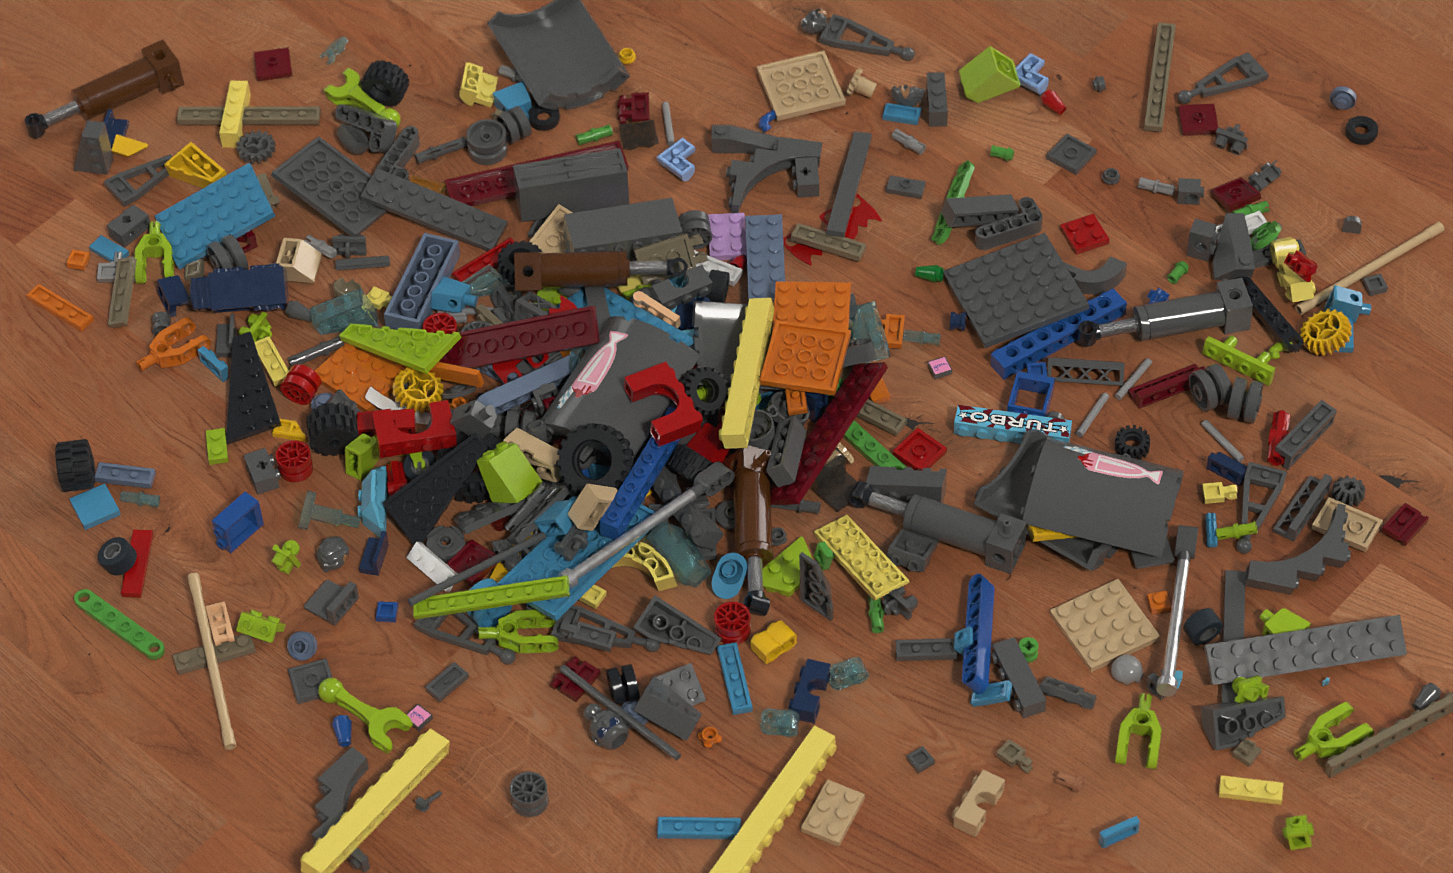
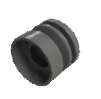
M755 409L748 445L771 451L775 437L773 419L767 412Z

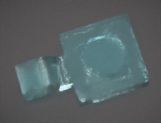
M345 36L336 39L320 55L321 58L326 55L329 57L327 65L335 61V53L340 54L345 50V45L349 42Z

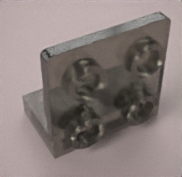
M839 455L822 468L812 484V490L836 512H839L850 504L848 497L858 481L846 472V459Z

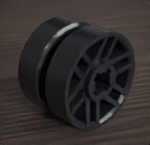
M632 664L621 666V675L616 667L606 670L610 694L616 705L625 703V694L629 701L640 699L638 683Z

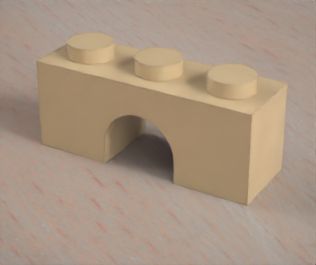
M982 770L979 776L976 775L974 777L971 790L965 792L961 806H957L952 815L954 827L974 837L977 836L986 819V811L977 805L985 802L995 806L1005 788V779L985 770Z

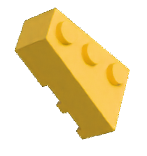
M192 142L187 144L164 164L170 177L200 188H205L227 175L221 166Z

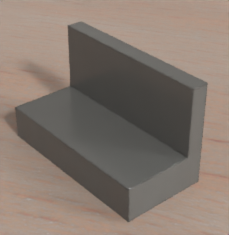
M230 314V324H218L217 358L232 356L233 337L237 336L234 314Z

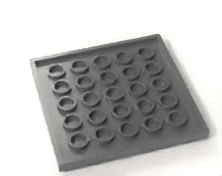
M1046 233L944 270L943 272L945 280L963 311L966 312L968 320L985 348L1089 309V303Z

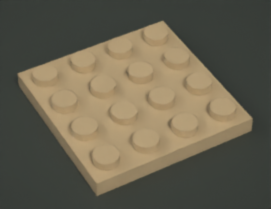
M825 51L757 66V73L771 107L775 111L777 121L846 105L845 97Z
M1119 579L1050 610V616L1090 672L1113 663L1122 655H1130L1160 641V635Z

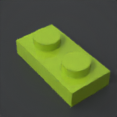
M225 428L206 430L209 465L229 462Z

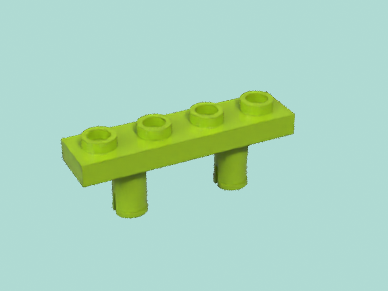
M1210 336L1207 337L1204 343L1203 355L1268 386L1272 383L1276 368L1268 365L1271 359V355L1268 352H1262L1256 359L1234 348L1238 343L1234 336H1229L1224 343Z

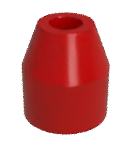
M744 255L734 257L729 264L744 269L747 259Z

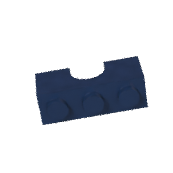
M807 658L805 666H801L799 674L801 679L800 682H796L794 688L795 697L791 698L788 709L791 710V719L815 724L820 710V696L813 695L810 692L813 690L826 691L831 676L830 663Z

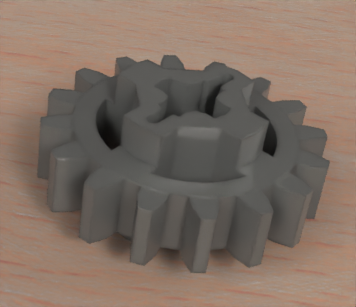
M251 130V134L244 133L245 137L240 136V141L236 143L237 154H239L240 159L244 158L245 162L250 160L251 164H254L255 161H258L259 164H261V160L268 161L267 157H273L272 153L276 151L275 140L272 135H268L267 131L262 134L261 130H258L257 133Z

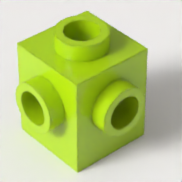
M1301 815L1285 818L1286 827H1283L1284 839H1288L1290 849L1296 850L1312 847L1311 835H1314V828L1312 823H1308L1307 816Z

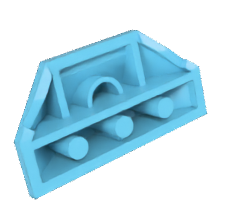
M380 466L371 470L362 482V490L358 492L359 502H362L358 506V516L362 517L363 525L378 537H381L382 531H386L387 508L383 504L387 500L388 489L386 466Z

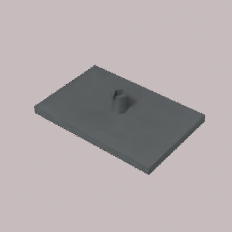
M319 136L272 171L271 176L350 236L360 235L388 212L385 209L361 200L360 196L372 175Z

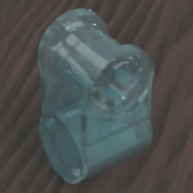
M853 657L831 666L829 683L833 689L841 690L866 681L869 678V672L860 657Z
M765 709L761 713V731L767 735L794 737L798 735L800 714L793 710Z

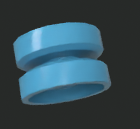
M487 578L475 584L470 590L500 585L494 579ZM513 605L466 613L473 618V621L479 627H495L498 625V619L507 616L512 610Z

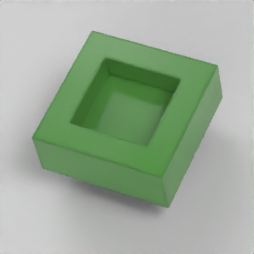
M825 541L817 544L814 558L822 570L829 569L834 555Z

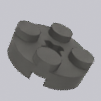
M444 525L438 526L431 530L427 536L426 547L445 563L465 546L464 534L455 526H451V528H445ZM443 541H445V542H449V541H450V543H449L448 545H442V542H443Z

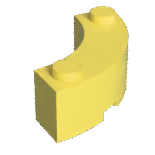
M1292 237L1273 240L1269 244L1272 262L1279 270L1277 278L1280 286H1284L1287 290L1285 292L1287 298L1291 302L1313 299L1316 292L1314 282L1312 280L1310 283L1304 281L1284 264L1289 253L1294 254L1296 250L1299 251L1298 242Z
M637 542L613 566H629L642 570L653 579L658 591L677 587L673 572L665 558L655 551L653 547L643 542Z

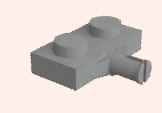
M115 252L114 261L98 264V283H114L117 259H122V252Z

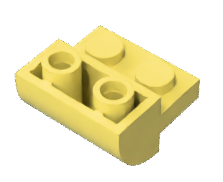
M466 62L460 88L461 99L470 106L476 102L491 107L498 77L482 72L483 67Z

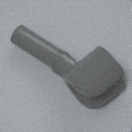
M438 791L427 799L418 797L415 801L418 805L415 808L426 812L429 809L430 803L440 797L442 792Z

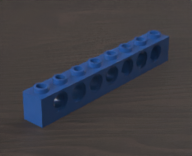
M1114 288L1103 292L1100 296L1087 301L1089 303L1088 310L1028 332L1023 337L1011 341L1008 345L996 349L991 353L990 365L1005 380L1016 374L1017 371L1027 368V363L1038 362L1077 341L1078 327L1081 322L1090 320L1094 323L1103 324L1113 322L1126 315L1127 302Z
M669 407L664 416L671 414L676 408ZM653 436L650 438L600 520L602 536L616 540L623 535L680 439L659 447Z

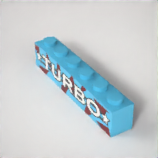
M958 405L954 421V434L1017 444L1022 443L1024 433L1031 429H1037L1056 440L1069 443L1072 429V420Z

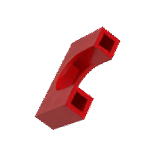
M666 361L624 378L623 388L632 403L651 395H663L672 399L676 404L677 408L674 412L651 421L650 433L659 447L701 430V423L703 422L701 413L696 411L692 398L686 395L683 384L678 382L674 369L670 368Z
M448 400L429 403L431 426L424 432L417 434H408L400 431L394 424L391 409L372 411V424L380 458L457 447L455 427L450 424L452 414Z

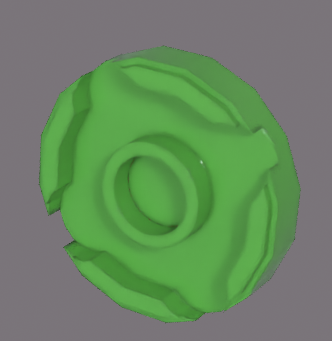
M1276 221L1272 223L1266 222L1254 230L1252 233L1253 237L1250 239L1252 250H1259L1270 244L1279 235L1281 226Z

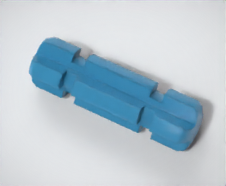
M1207 513L1205 517L1207 546L1209 548H1216L1218 543L1216 514Z

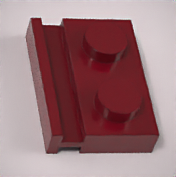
M1404 503L1382 527V532L1396 541H1401L1406 546L1425 526L1429 517L1421 515L1420 511Z

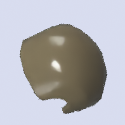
M340 278L333 284L335 297L341 303H355L362 296L363 290L361 285L354 282L353 279L350 282H345L343 278Z

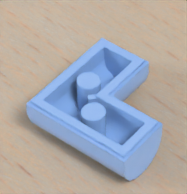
M1030 53L1016 67L1017 75L1022 86L1041 95L1045 92L1049 83V78L1037 73L1044 66L1045 60Z
M681 138L657 156V161L681 180L688 181L695 172V166L686 158L695 152V146Z

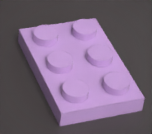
M744 213L708 214L712 232V240L709 243L710 257L718 260H733L734 257L744 255L747 259Z

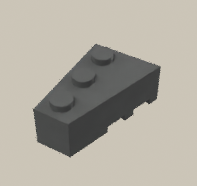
M87 120L81 136L73 171L108 175L114 158L105 122Z
M655 676L634 709L635 712L686 741L702 715L696 708Z

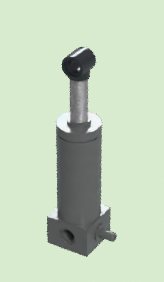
M1242 278L1222 279L1221 282L1216 283L1215 292L1135 306L1133 308V318L1103 324L1085 320L1078 327V342L1082 346L1090 347L1103 337L1134 331L1140 341L1222 326L1224 334L1250 330L1253 305Z
M863 481L856 482L848 497L849 503L856 508L861 509L865 506H873L904 517L903 529L986 556L985 566L1008 574H1012L1026 545L1027 522L1002 513L998 520L994 521L917 494L913 495L909 503L876 493L871 485Z

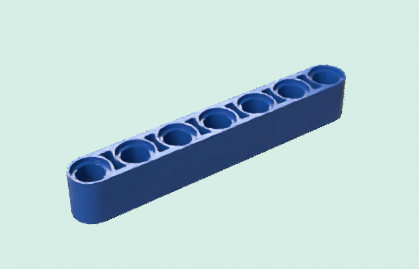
M975 574L968 584L965 628L970 626L973 629V643L964 648L962 682L975 694L983 693L989 684L995 591L994 585L982 574Z

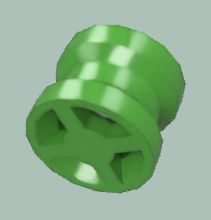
M1030 637L1021 639L1019 647L1027 663L1035 661L1038 657V642Z

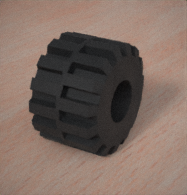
M328 403V405L324 406L322 404L318 406V409H313L311 414L307 416L306 424L310 447L317 454L322 453L323 456L345 454V447L359 437L355 412L348 405Z
M80 439L58 442L55 448V460L58 480L63 492L94 488L95 464L88 440Z

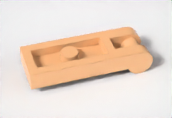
M641 291L634 293V306L644 309L677 329L681 325L679 315Z
M225 601L206 606L215 646L221 645L222 642L229 641V643L234 642L235 639Z

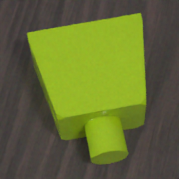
M361 434L345 447L346 474L362 481L379 460L375 435L370 437L366 434Z
M1285 608L1280 609L1275 615L1266 609L1260 615V619L1265 622L1263 636L1310 629L1311 625L1307 620Z

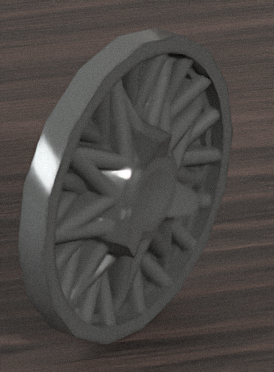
M464 384L456 385L444 390L441 397L450 399L465 396L474 392L476 387Z
M734 499L723 501L715 510L717 523L728 530H735Z

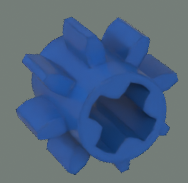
M1159 287L1156 291L1151 289L1147 295L1150 299L1148 304L1167 301L1170 294Z

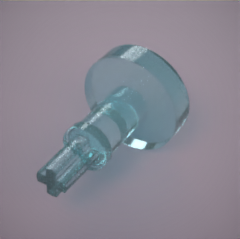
M307 490L298 528L308 530L310 519L333 524L339 527V524L359 528L360 517L343 514L341 509L337 510L314 504L317 492Z

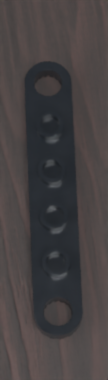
M1237 277L1242 278L1245 285H1247L1245 287L1253 305L1252 311L1278 342L1282 343L1284 348L1292 353L1293 351L1296 353L1302 350V337L1249 277ZM1290 341H1291V342L1293 341V342H1295V343H1297V344H1296V345L1290 344Z

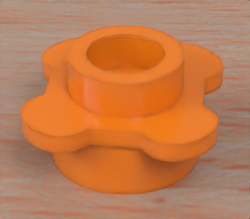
M706 727L702 732H699L698 739L703 741L704 747L711 748L713 744L722 741V736L718 735L715 727Z

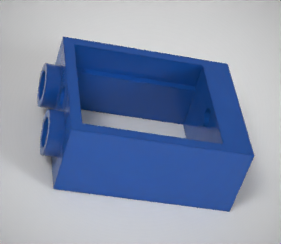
M1017 371L1007 412L1046 417L1054 392L1055 378ZM1019 390L1046 394L1042 410L1015 405Z
M247 492L241 494L212 520L216 544L220 549H225L232 553L264 525L259 501Z

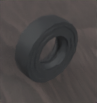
M537 103L530 108L528 113L530 125L539 131L551 130L560 121L558 108L556 110L539 106ZM542 113H548L551 115V117L547 120H540L537 118L538 115Z
M1356 116L1351 118L1346 124L1345 133L1351 142L1358 145H1366L1374 142L1377 138L1378 125L1372 118ZM1357 127H1365L1369 132L1360 134L1355 129Z

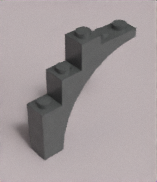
M779 137L778 144L775 143L774 151L756 148L755 155H751L750 162L732 160L731 167L727 166L726 171L729 185H732L731 193H734L733 197L729 198L728 207L732 208L731 213L740 212L741 205L747 194L763 179L776 172L795 166V158L817 157L819 167L822 142Z
M1338 504L1335 507L1330 525L1324 537L1310 550L1297 557L1283 561L1261 562L1251 560L1246 567L1244 585L1291 595L1294 589L1298 588L1299 578L1317 581L1320 575L1323 576L1325 565L1342 568L1346 562H1349L1351 551L1348 550L1349 543L1343 542L1345 538L1343 524H1346L1348 513L1345 512L1346 505Z
M353 747L318 778L319 791L325 797L315 805L316 818L322 825L312 833L313 846L319 838H323L332 825H336L340 821L342 815L346 812L351 792L358 780L369 769L367 758ZM358 847L346 858L350 866L355 870L359 869L361 872L366 873L370 869L368 857Z

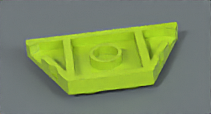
M802 536L762 569L763 587L766 588V591L778 592L781 595L790 597L800 588L799 554L803 552L812 558Z

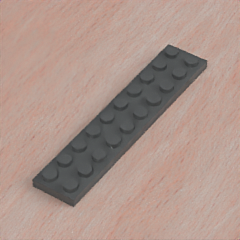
M1400 615L1204 645L1211 685L1233 682L1238 677H1244L1245 679L1256 675L1268 677L1407 655Z

